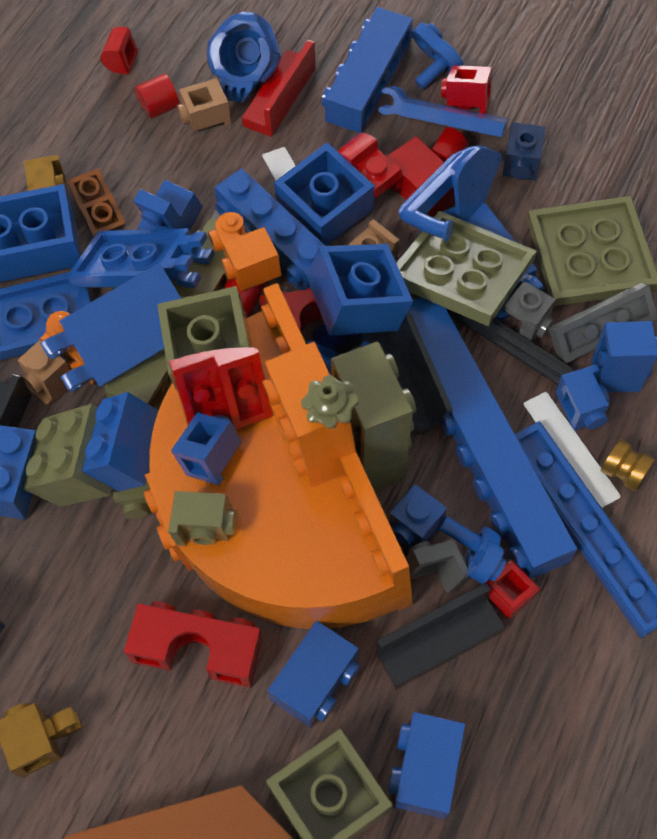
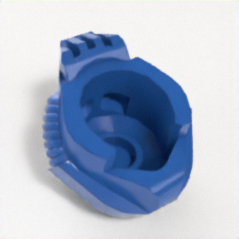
M242 11L230 16L220 25L207 42V60L212 74L219 77V83L228 101L243 103L261 82H266L275 73L280 59H282L272 27L263 17L254 12Z

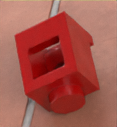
M452 65L448 78H443L441 86V97L447 100V106H457L460 109L479 107V113L486 114L491 100L492 67Z

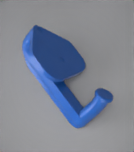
M479 145L467 147L451 155L399 208L401 220L430 235L443 238V241L448 242L453 231L452 221H440L426 215V213L454 187L457 215L462 218L470 217L483 204L488 195L502 159L501 153Z

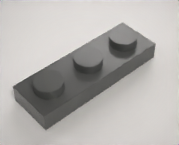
M640 283L548 327L557 359L566 364L594 350L606 322L656 320L657 312L650 286Z

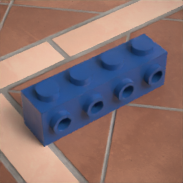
M242 168L215 186L217 200L215 207L219 215L221 216L228 212H235L241 215L244 221L245 232L248 233L265 227L278 253L281 273L300 291L310 288L307 279L318 247L325 245Z

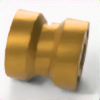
M620 439L600 471L609 477H619L623 480L625 487L635 492L654 463L655 458L646 453L639 454L632 450L630 443Z

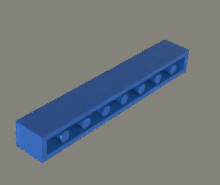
M422 297L413 300L407 314H411L453 408V412L440 423L447 436L452 435L457 444L456 454L463 468L469 467L474 477L473 487L480 501L486 500L492 512L490 519L495 531L506 538L510 546L508 548L510 560L512 559L530 579L570 563L577 551V547L445 307Z

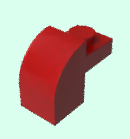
M360 133L337 150L339 154L374 185V196L376 198L402 178V169L378 150L377 140L369 134Z

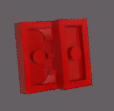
M242 347L211 350L168 361L187 426L197 412L213 417L216 415L224 416L235 425L236 429L273 417L268 401L269 398L262 383L265 378L257 348Z

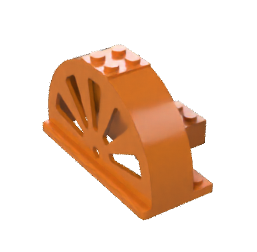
M278 283L263 288L267 304L261 306L262 312L246 318L252 348H257L260 355L265 378L262 383L269 398L268 401L273 417L236 429L242 442L222 471L223 481L220 485L189 477L171 452L187 428L178 393L173 383L171 384L159 408L152 431L150 473L145 474L150 489L144 491L147 504L152 514H156L160 526H157V531L166 550L169 549L174 562L181 560L188 571L194 569L205 584L222 599L251 616L273 624L299 629H311L313 624L318 621L329 629L342 628L364 623L395 610L401 611L413 605L409 565L356 453L351 423L344 424L338 421L335 428L327 429L321 423H310L306 415L308 411L301 406V400L308 393L309 383L314 380L322 383L323 378L330 375L315 342L306 345ZM175 491L226 494L233 509L238 512L236 534L229 535V541L216 540L213 545L196 544L191 542L190 538H187L186 546H177L168 533Z

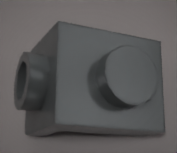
M523 282L505 304L504 310L506 313L522 321L519 334L533 343L537 337L543 339L549 332L548 327L553 325L554 320L550 316L556 299L527 282Z
M454 539L431 545L429 541L421 542L407 551L408 556L405 559L409 565L410 580L437 573L446 593L456 591L469 578L467 576V562L459 552Z

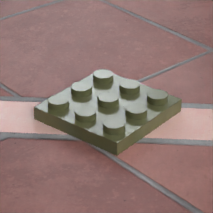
M631 196L528 211L527 223L535 250L537 251L536 254L548 295L556 299L554 306L608 299L640 283L649 285L651 292L657 291V271Z
M439 211L434 216L435 219L444 222L451 220L453 223L450 240L445 242L443 238L422 231L397 262L400 273L410 293L489 327L534 262L537 251Z

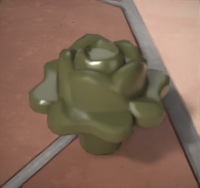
M332 375L325 376L322 383L316 380L311 381L308 393L301 400L302 408L308 411L306 414L307 420L310 423H321L327 429L335 428L338 421L344 424L350 422L351 412L359 404L357 395L352 394L353 385L351 382L338 381Z

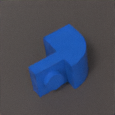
M167 180L163 181L156 195L140 189L133 200L142 212V220L137 227L140 230L189 228L190 231L203 208L195 193Z

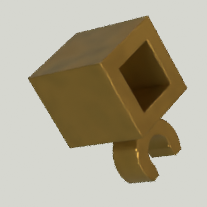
M23 703L8 709L4 713L5 717L0 719V743L10 771L23 778L62 759L55 740L82 729L77 712H73L72 708L69 707L47 719L45 712L35 703L31 705Z

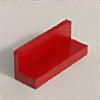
M308 40L300 53L286 49L282 59H280L277 70L266 80L242 116L243 127L270 137L274 135L316 69L315 42Z

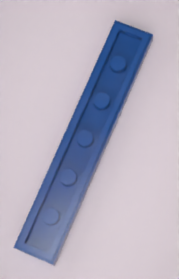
M539 421L516 433L517 440L572 540L640 639L657 630V585L545 427Z

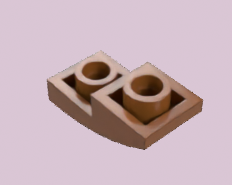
M99 168L67 180L69 189L93 238L98 231H114L126 226L123 216Z

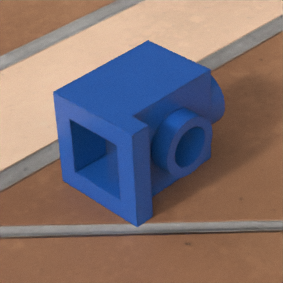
M597 364L561 375L555 394L574 431L587 427L589 430L596 429L609 420L606 415L609 406V396L605 387L599 385L596 380L600 371Z
M197 412L171 452L187 476L220 485L223 481L221 473L242 441L236 432L235 425L226 417L221 415L213 417Z

